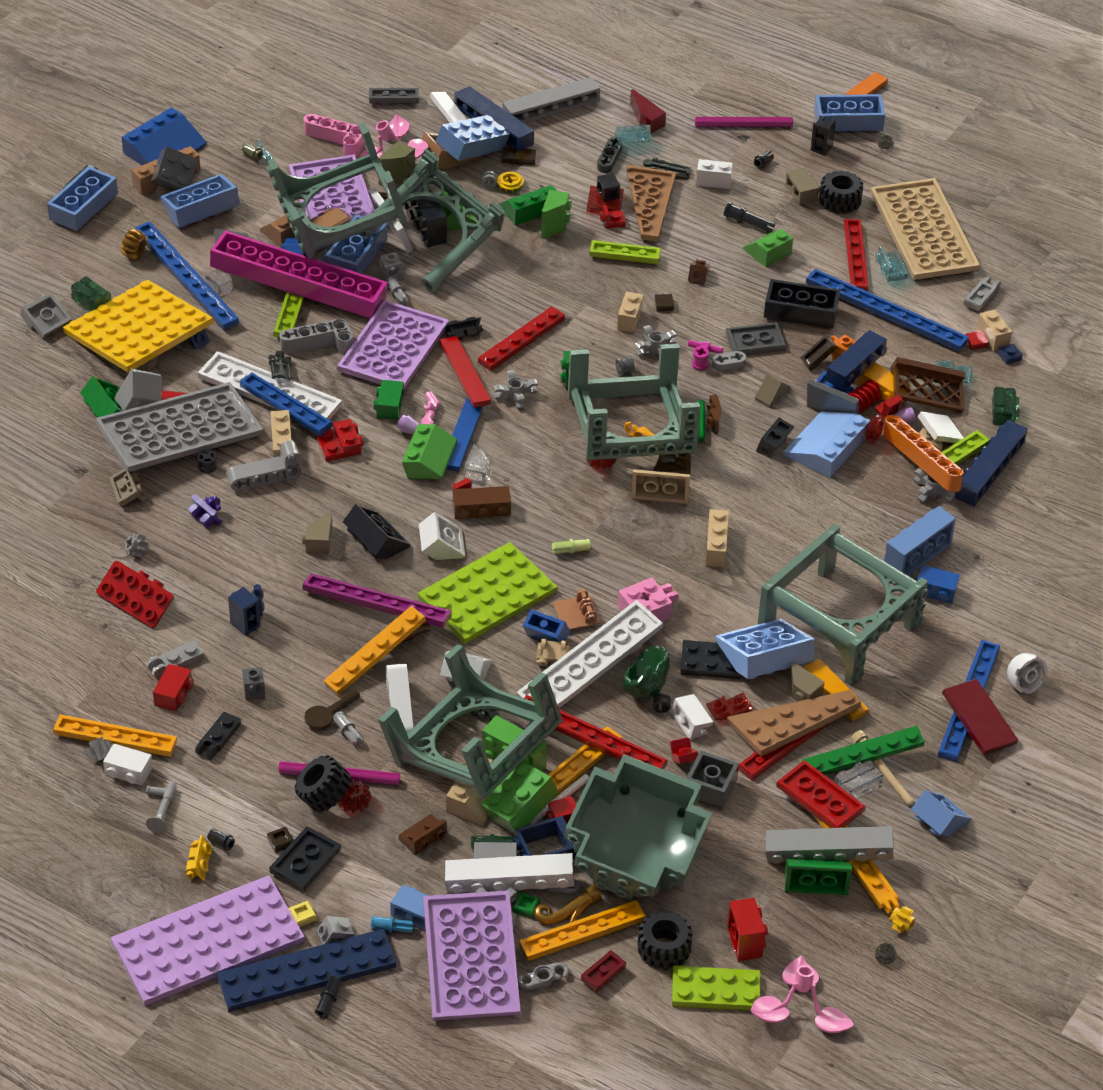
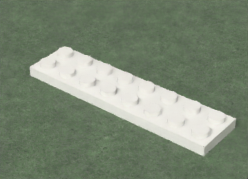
M218 351L198 372L199 379L215 385L231 382L238 394L268 406L270 405L240 387L239 382L251 372L329 420L342 406L341 399L292 380L289 381L283 378L272 379L271 372Z
M636 600L542 673L547 674L558 708L566 704L661 630L663 623ZM528 684L517 691L518 697L531 696Z

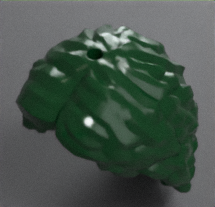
M651 646L645 649L644 652H641L639 656L634 657L623 677V687L628 695L639 699H650L660 693L661 688L665 685L670 668V653H668L665 647Z

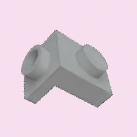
M326 916L317 929L322 945L330 943L332 938L346 939L355 935L349 918Z

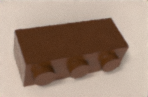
M509 486L452 490L454 519L511 515Z

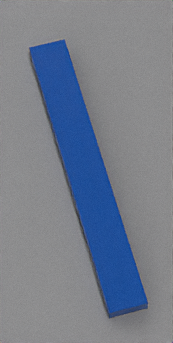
M981 640L965 682L977 679L985 690L1000 650L999 644ZM953 712L939 748L938 757L957 762L968 732L955 712Z

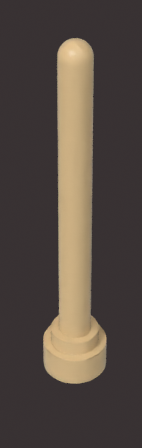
M863 730L855 732L850 738L852 744L868 740V736ZM881 759L872 761L908 806H912L914 804L913 798Z

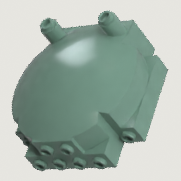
M623 754L615 774L594 767L565 829L564 838L573 843L576 853L574 866L585 872L593 880L592 884L596 885L599 889L609 890L621 898H629L631 900L633 897L650 896L654 898L660 889L669 890L677 884L683 885L686 876L695 863L698 849L712 817V812L697 807L702 785Z

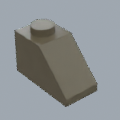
M327 513L307 525L306 533L302 535V545H306V553L329 554L332 534V513Z
M793 661L789 676L792 698L798 702L823 696L825 682Z

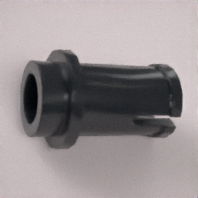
M767 150L762 155H757L754 159V165L757 168L765 167L766 163L774 159V154L768 156L772 151Z
M212 828L207 835L208 841L221 846L223 850H231L235 844V839L231 834L226 835L215 828Z

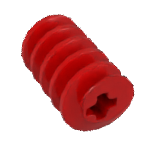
M867 380L848 394L859 399V414L880 400V387L874 380Z

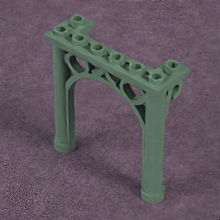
M425 149L422 160L414 169L415 173L397 189L401 204L403 206L407 202L417 199L438 202L454 213L462 228L460 243L422 279L423 286L428 291L434 293L440 287V284L494 231L500 232L502 230L506 212L493 201L490 203L489 208L484 203L479 202L472 193H468L458 182H454L449 178L447 173L439 170V158L435 153ZM427 185H436L440 192L430 193ZM420 186H423V192H415ZM444 191L447 192V193L450 195V196L444 195V197H442L443 194H444ZM387 198L374 212L392 206L389 199ZM459 203L462 204L465 208H467L463 210V213H461L462 208L460 207ZM473 215L477 218L478 222L475 224L468 223L465 220V216ZM382 225L359 233V235L364 239H368ZM467 229H469V230H475V231L467 238Z

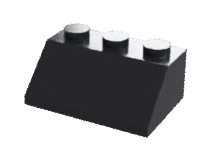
M355 504L343 520V523L348 527L347 531L359 538L358 542L367 547L369 553L375 558L388 559L409 548L411 545L378 511Z

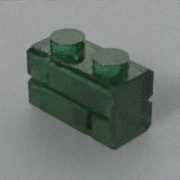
M87 276L71 286L72 299L75 302H80L88 311L96 310L100 305L111 300V293Z
M994 388L992 396L993 425H1003L1007 420L1015 422L1016 419H1019L1020 409L1016 408L1019 406V396H1016L1015 388Z

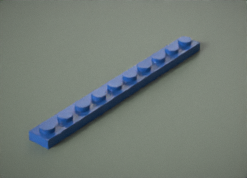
M150 221L135 227V230L142 231L147 236L146 245L223 330L239 324V318Z
M814 269L806 278V284L840 289V299L959 352L968 343L969 336L820 270Z

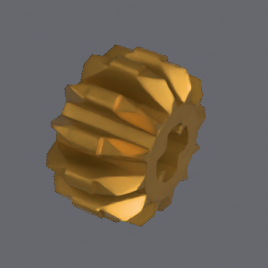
M129 230L125 234L124 239H122L120 252L129 259L135 260L140 258V255L146 249L147 236L142 231Z

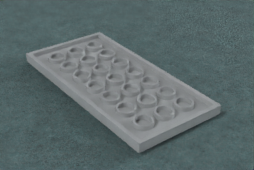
M231 382L98 417L95 423L127 472L263 435V428Z

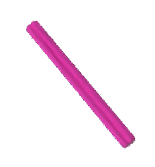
M695 117V126L792 127L793 117Z
M280 761L278 771L282 774L300 775V772L307 764ZM345 768L350 773L351 781L399 785L400 783L399 773Z

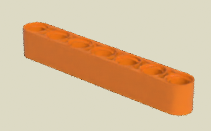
M891 415L885 418L883 436L947 491L958 492L961 490L963 470L900 417Z

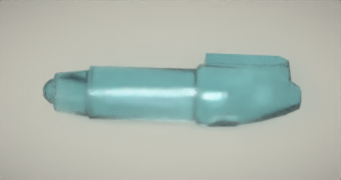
M256 140V148L262 149L263 157L266 160L272 159L264 144L260 140Z

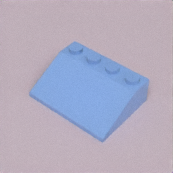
M821 411L783 451V455L830 478L868 437L870 420L851 412Z
M782 618L715 636V640L735 670L747 679H754L763 674H772L778 670H787L791 667L793 661L798 665H805L807 662L814 661V638Z

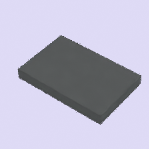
M778 322L726 328V336L732 352L741 351L745 355L786 351V344Z
M810 379L807 383L808 407L819 412H851L859 415V399L813 379Z

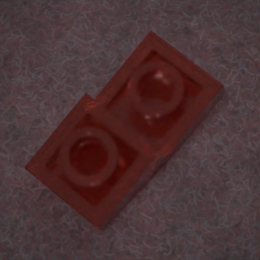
M744 692L727 700L725 696H722L706 704L714 721L726 720L729 716L753 711Z

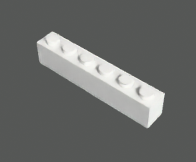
M568 853L445 860L447 894L475 892L480 887L486 891H503L510 887L514 890L574 887L573 855Z

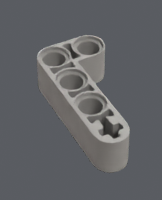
M334 319L286 329L280 332V350L286 354L335 344L339 353L346 354L353 344V334L348 322L344 319Z
M286 441L281 444L280 456L230 467L226 475L231 489L241 491L295 479L302 473L301 456L294 441Z

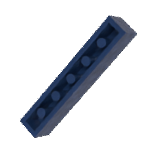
M471 86L454 93V104L472 119L488 115L496 123L503 126L510 133L506 143L519 151L534 145L533 129Z
M1010 420L1001 425L996 436L991 437L988 446L983 447L978 458L975 457L971 467L965 470L961 490L955 492V498L975 507L1025 443L1028 428Z

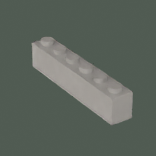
M592 77L505 101L503 102L502 109L525 123L600 101V87Z
M893 827L766 830L767 863L779 864L786 862V859L841 862L847 860L885 861L894 859Z

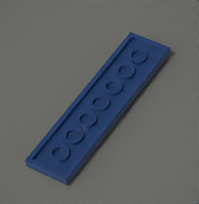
M380 929L217 972V979L227 1010L231 1012L324 987L332 975L340 977L341 982L395 968L397 965L385 930Z

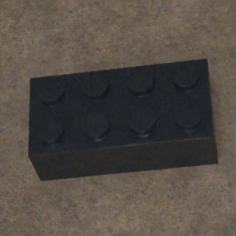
M427 185L428 191L433 193L430 186ZM420 186L415 192H423V186ZM417 199L407 202L402 206L407 211L409 220L413 221L415 230L419 232L422 242L424 241L427 248L447 243V216L438 202Z
M770 279L765 300L764 318L834 329L841 290Z

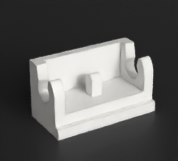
M692 694L675 698L671 714L687 737L693 740L696 737L706 735L708 731L703 728L712 726L713 720L696 696Z

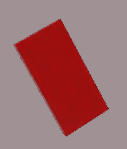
M805 760L776 782L777 788L830 828L846 827L861 815L866 808L864 804Z

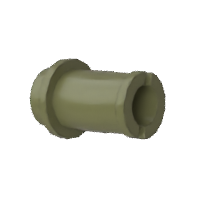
M248 143L242 146V153L251 156L253 160H260L263 157L261 148H255Z

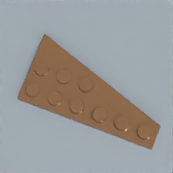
M626 165L640 238L642 240L658 242L674 186L676 172Z
M848 690L727 717V723L762 757L860 708L861 701Z

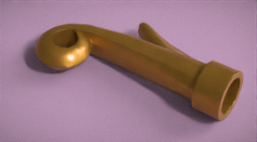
M592 884L584 889L581 895L554 914L548 905L540 904L535 907L534 916L543 924L557 923L571 916L569 921L571 923L576 921L578 916L589 905L601 900L602 896L598 888ZM546 911L548 916H544L540 912Z

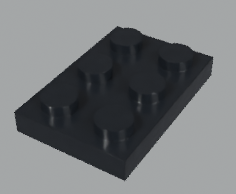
M683 640L681 675L740 679V673L735 670L717 642Z
M306 826L269 867V871L278 878L305 891L339 853L341 844Z

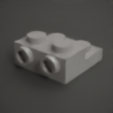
M51 292L47 295H41L33 303L25 304L20 315L31 329L35 328L42 338L72 321V317Z

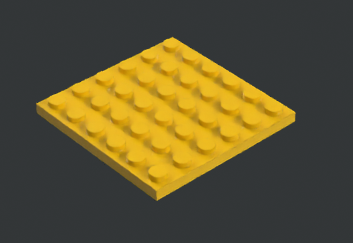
M146 280L134 288L128 289L125 293L114 297L109 302L100 305L93 311L84 314V316L77 320L71 321L63 327L66 335L129 373L131 369H136L212 325L214 322L213 317L155 283Z

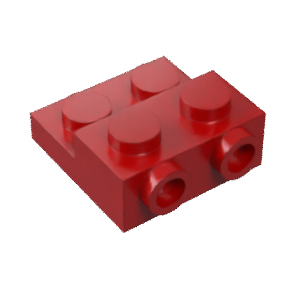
M351 419L333 422V428H330L322 436L315 434L325 462L361 454V446H364L362 435H357L359 433L357 423H352Z

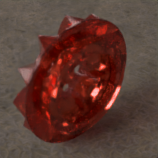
M873 415L869 421L865 434L866 440L870 443H874L882 434L884 428L882 415Z

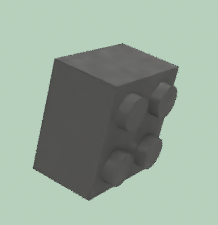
M166 146L160 151L151 182L172 191L187 187L191 183L198 159Z
M700 751L686 779L702 785L699 796L700 801L723 808L738 779L739 763Z

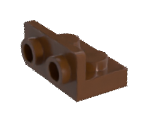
M430 814L400 833L399 840L416 855L420 851L426 850L435 841L444 838L447 834V821L445 819L438 821Z

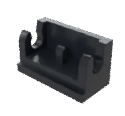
M822 116L813 124L810 151L826 156L833 146L836 119L831 118L829 122H823L824 116Z
M779 417L763 435L756 451L761 453L765 448L769 452L767 457H771L794 429V426Z

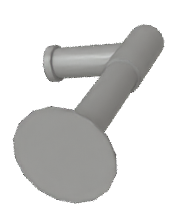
M168 783L167 788L147 786V795L163 796L156 816L146 820V826L152 832L163 833L167 830V825L163 819L177 788L175 783Z

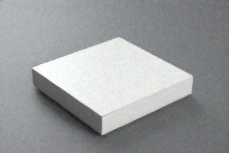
M920 412L918 418L934 441L955 444L963 439V436L948 416Z

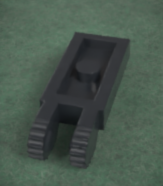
M223 712L196 745L195 753L201 754L209 746L206 757L212 759L218 751H221L239 728L241 718Z

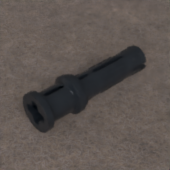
M729 202L725 207V217L730 216L735 218L737 222L744 221L769 233L773 232V229L767 226L774 228V222L772 223L748 213L746 208L734 206L732 202Z

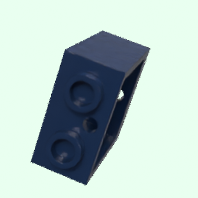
M563 816L515 829L513 843H516V851H520L521 856H532L526 845L527 843L556 835L563 849L543 855L572 853L573 861L576 858L573 843L564 838L567 824Z

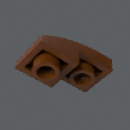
M717 394L710 395L709 403L707 404L709 413L707 425L709 428H712L714 434H718L721 405Z

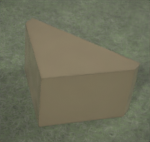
M766 375L755 396V400L770 408L791 389V386L775 377Z

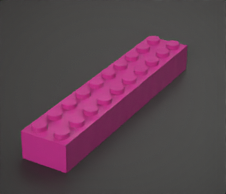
M226 230L210 250V267L364 317L372 318L386 299L387 282L320 260L308 259L307 256Z

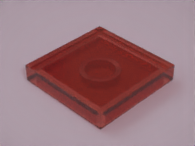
M590 186L587 212L600 213L602 212L603 205L607 206L608 212L621 211L624 189L620 188L619 199L604 202L597 191V186Z

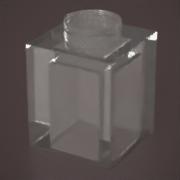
M219 268L205 276V282L221 299L233 292L232 278Z

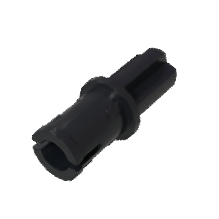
M333 975L329 977L324 991L320 993L321 999L315 1009L317 1016L322 1018L328 1017L333 1002L337 1000L336 994L341 985L340 977Z

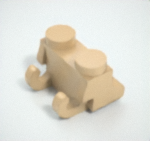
M542 639V642L538 643L536 664L547 666L548 663H555L570 651V646H567L566 641L563 640L562 642H554Z

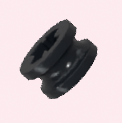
M660 693L653 697V709L656 712L664 713L671 709V698L669 695Z

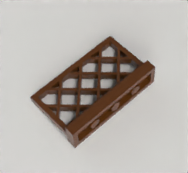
M901 357L895 359L890 367L891 373H893L894 396L899 395L904 401L959 413L964 411L963 380L965 378V371ZM899 375L906 376L908 379L903 381ZM916 379H921L925 383L920 385V383ZM911 382L916 389L912 390L907 383ZM932 382L939 383L941 387L937 388ZM928 385L933 392L929 394L923 387ZM949 386L957 387L958 391L954 392ZM903 387L908 394L899 393V388ZM945 389L950 396L946 398L941 390ZM920 391L925 398H920L916 392ZM936 394L942 401H936L932 396ZM954 398L958 406L953 405L949 400Z

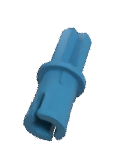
M372 916L371 930L384 929L385 931H390L391 934L393 931L412 933L414 922L394 919V916L391 918Z

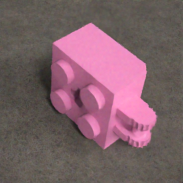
M651 577L619 590L618 608L623 611L637 600L663 622L671 617L672 603L678 600L679 594L676 591L671 593L673 587L670 583L659 586Z

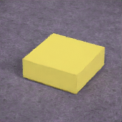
M308 901L288 908L299 927L317 921V916Z

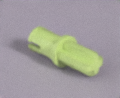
M569 539V541L552 543V552L554 554L567 552L573 554L578 551H590L591 548L589 539L574 541Z

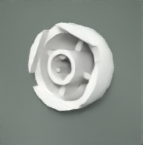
M1031 653L1017 655L1011 660L1007 669V678L1011 686L1019 692L1026 694L1036 691L1043 683L1041 681L1043 674L1045 676L1047 674L1045 661Z

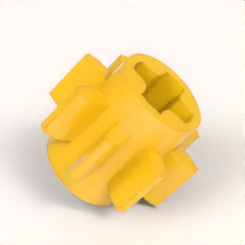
M902 906L901 909L895 908L889 919L893 923L892 929L899 933H903L904 930L909 932L916 921V918L912 916L914 911L906 906Z

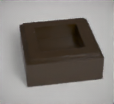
M655 294L656 311L674 310L672 294Z
M287 827L267 833V839L275 853L285 850L294 841Z

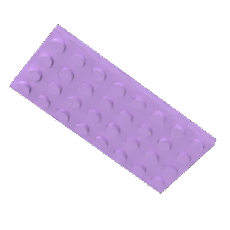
M269 875L111 937V943L144 1006L216 978L217 972L251 964L305 942L302 931Z

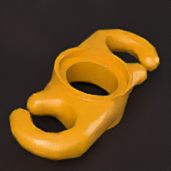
M626 422L624 425V429L630 437L655 435L648 428H639L636 425H632L631 422Z

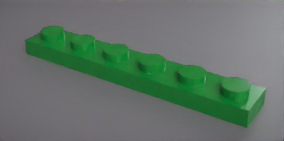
M917 725L802 759V762L805 760L822 774L828 775L922 747L925 741Z

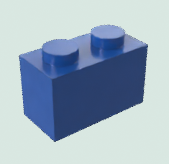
M922 565L917 581L921 577L928 581L926 597L953 603L960 574Z
M532 609L522 625L527 636L540 641L546 639V641L562 642V640L566 641L570 634L566 621Z

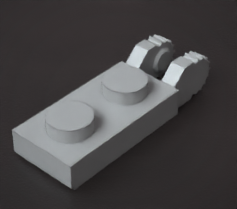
M987 275L965 298L963 305L980 311L1000 288L1001 281L996 280L991 285L992 277Z
M194 640L162 655L147 660L146 666L149 669L153 668V676L158 677L163 675L168 664L185 667L203 659L204 652Z

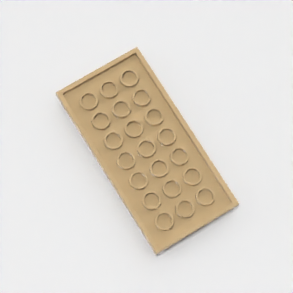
M935 178L871 187L870 193L913 280L978 271L980 269V264Z

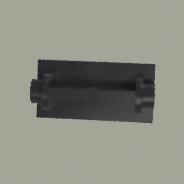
M469 317L463 321H450L445 327L447 338L455 336L458 339L464 338L463 331H466L468 337L480 335L483 332L482 325H479L481 317Z

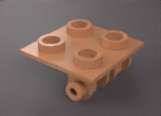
M583 588L577 591L575 598L553 602L558 618L566 621L569 630L601 624L592 598Z

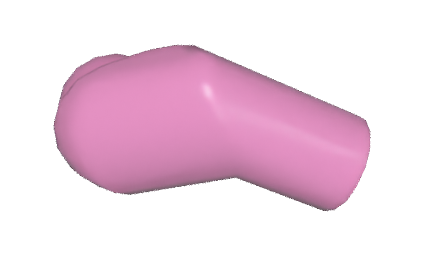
M429 391L425 394L428 404H424V409L426 412L429 410L435 412L440 403L435 395Z
M429 410L421 420V424H434L435 412Z

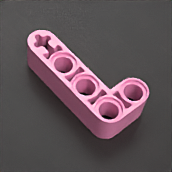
M315 114L304 116V133L310 137L343 145L344 156L355 154V157H357L365 145L358 125Z

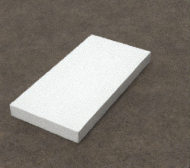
M373 187L368 191L376 208H378L384 200ZM398 219L387 222V225L407 253L411 252L413 247Z

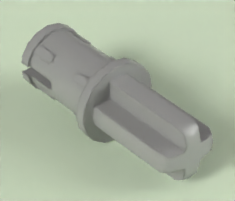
M390 277L387 280V285L391 290V295L397 299L399 304L404 306L408 303L404 288L398 283L396 277Z
M337 712L333 716V721L340 728V733L346 736L352 744L358 746L362 742V737L355 729V724L350 722L343 712Z

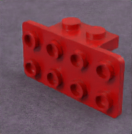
M119 561L113 562L96 589L98 595L152 628L157 626L174 598L172 593L163 588V583L156 579L152 582L148 579L150 576L140 570L137 573Z

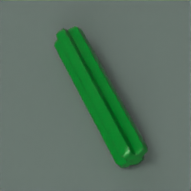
M698 399L695 401V403L699 402L698 442H704L705 401Z

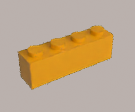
M876 362L854 381V383L861 386L867 380H874L880 387V399L885 401L888 398L894 397L893 373ZM903 387L899 388V393L908 394Z

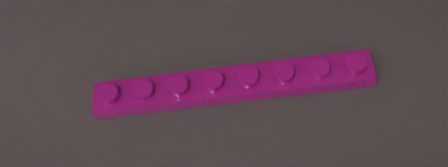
M312 573L302 584L303 591L400 616L410 606H413L425 616L426 621L424 623L444 628L452 617V610Z

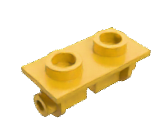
M200 835V839L195 840L190 846L188 857L190 860L187 861L185 869L186 877L189 879L199 876L202 881H205L212 847L203 835Z

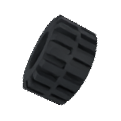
M839 170L827 173L821 180L819 195L821 205H824V208L829 209L831 212H853L861 205L863 181H861L859 176L849 171Z
M322 755L317 759H313L300 772L294 787L295 793L314 811H327L341 801L347 793L351 776L332 756Z
M657 911V914L651 913L649 918L645 917L638 932V953L641 954L643 961L647 960L646 964L649 966L653 964L656 969L663 967L664 970H668L669 967L673 968V966L678 964L683 965L685 960H688L691 953L693 932L690 923H686L687 919L685 917L680 918V914L676 912L671 914V911H666V913ZM659 938H669V939H671V940H673V941H672V942H661V941H658L657 939H659Z

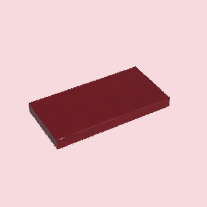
M977 679L943 690V696L983 755L1017 744V737Z

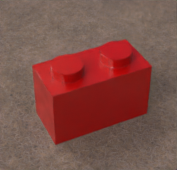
M168 664L153 690L154 705L177 711L180 704L184 703L186 693L193 687L194 679L192 678L191 669Z

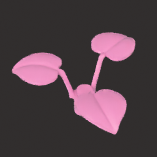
M398 114L394 116L390 123L384 120L376 125L380 146L379 148L375 147L378 158L383 154L382 139L385 141L395 139L398 142L400 141L398 137L405 136L410 130L409 122ZM413 139L408 143V146L415 148L416 159L424 154L425 149L429 148L428 144L421 139ZM367 149L361 153L359 158L368 155Z
M802 956L792 961L783 971L782 978L784 982L792 986L786 1000L781 1003L775 997L763 996L753 1003L750 1010L754 1016L765 1022H782L789 1017L790 1012L785 1007L788 1005L795 989L800 992H808L811 989L815 1011L818 1014L815 1017V1024L819 1029L827 1033H840L854 1027L852 1020L842 1011L833 1007H825L822 1011L819 1009L815 991L819 976Z

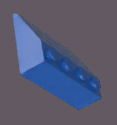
M173 107L121 137L123 153L140 165L157 160L160 151L166 146L177 151L191 146L195 151H198L207 145V142L187 118Z

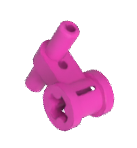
M688 341V347L694 348L692 367L699 371L707 369L709 352L720 354L724 351L723 347L711 345L710 342Z

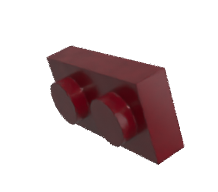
M610 950L581 974V981L597 993L626 968L627 962Z

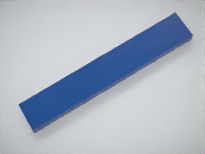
M253 372L239 382L240 387L278 411L289 410L291 419L318 436H322L333 427L332 421Z
M468 397L452 436L457 438L458 442L446 468L448 470L460 471L484 406L473 408Z

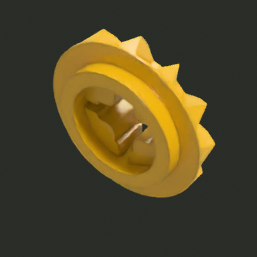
M505 172L497 178V185L500 189H505V192L508 190L512 192L514 190L518 191L524 184V178L516 172Z

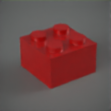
M755 897L729 901L727 930L737 962L762 958L763 949L766 948L765 936L768 935L767 924L762 922V909L760 905L757 906Z

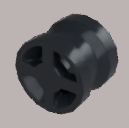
M212 450L199 452L197 457L199 470L203 473L214 472L217 469L215 452Z

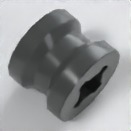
M631 356L625 359H616V370L619 376H624L625 373H635V365Z

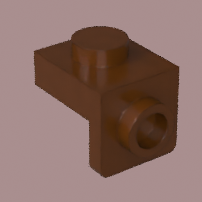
M702 259L693 261L690 264L688 281L705 284L710 264Z

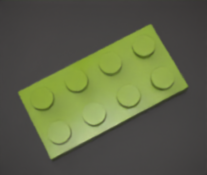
M673 966L672 1007L750 1011L753 1003L760 998V970Z

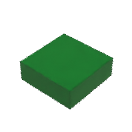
M520 892L513 906V913L533 919L534 909L539 905L540 898Z

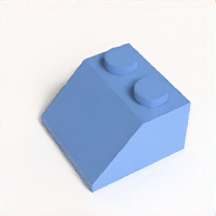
M928 790L922 793L911 809L916 814L915 818L921 823H927L931 826V832L939 837L941 835L951 836L972 819L943 794Z

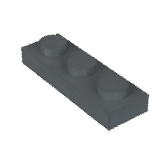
M369 88V103H419V88Z

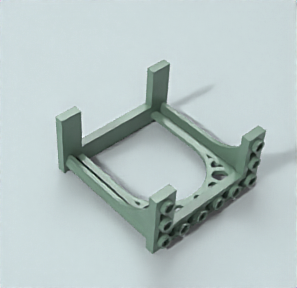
M365 122L358 126L368 155L310 177L292 176L281 170L274 158L267 160L270 166L267 168L270 178L274 177L272 184L275 191L279 190V194H277L278 200L302 254L306 253L308 259L315 257L314 251L397 218L400 223L407 221L394 180L389 171H384ZM373 169L392 205L352 222L333 227L316 225L306 217V208L310 200L317 193ZM298 199H303V200H304L302 203H295V202H294V201H296V200H298Z
M678 344L660 345L658 375L588 380V349L570 351L568 399L573 400L586 442L585 456L587 460L697 452L700 404L699 402L682 403L679 397L677 376L680 347ZM661 394L669 417V423L664 430L652 436L621 437L607 431V409H593L590 399Z
M833 524L761 587L758 624L776 620L777 606L817 630L839 652L846 667L844 682L851 686L856 681H860L864 675L863 669L868 647L872 643L875 644L884 632L887 633L896 621L899 622L905 613L904 628L908 631L922 623L924 619L923 610L926 606L925 597L928 593V581L923 577L918 581L914 580L841 535L840 527ZM837 552L874 574L883 584L886 598L882 607L874 614L862 619L845 620L823 613L785 589V587L818 558L817 574L824 578L835 568ZM898 591L902 592L903 595L896 597L891 595V593ZM859 625L863 628V631L856 633L853 627Z
M457 644L444 656L456 687L408 733H406L396 708L391 707L378 721L397 766L403 767L406 763L412 764L475 788L478 796L485 799L563 719L547 674L540 672L528 684L533 699L532 702L501 691L483 680L470 666L464 647ZM496 709L532 722L491 764L481 739L476 737L461 750L467 766L444 758L436 750V739L441 730L456 717L470 711Z

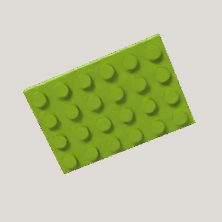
M508 542L418 592V599L425 604L452 610V617L446 626L466 644L556 593L557 585L511 542Z

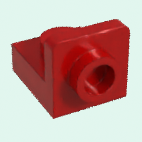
M603 205L602 212H600V221L604 223L605 229L626 226L623 211L608 212L607 206Z
M899 395L888 398L877 405L875 411L883 419L894 415L900 411L903 398Z
M685 737L670 741L674 762L682 764L696 760L698 751L691 748L690 738Z

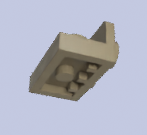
M124 468L109 477L117 502L121 507L137 497L142 502L146 501L144 496L146 491L139 482L141 477L137 471L127 472Z

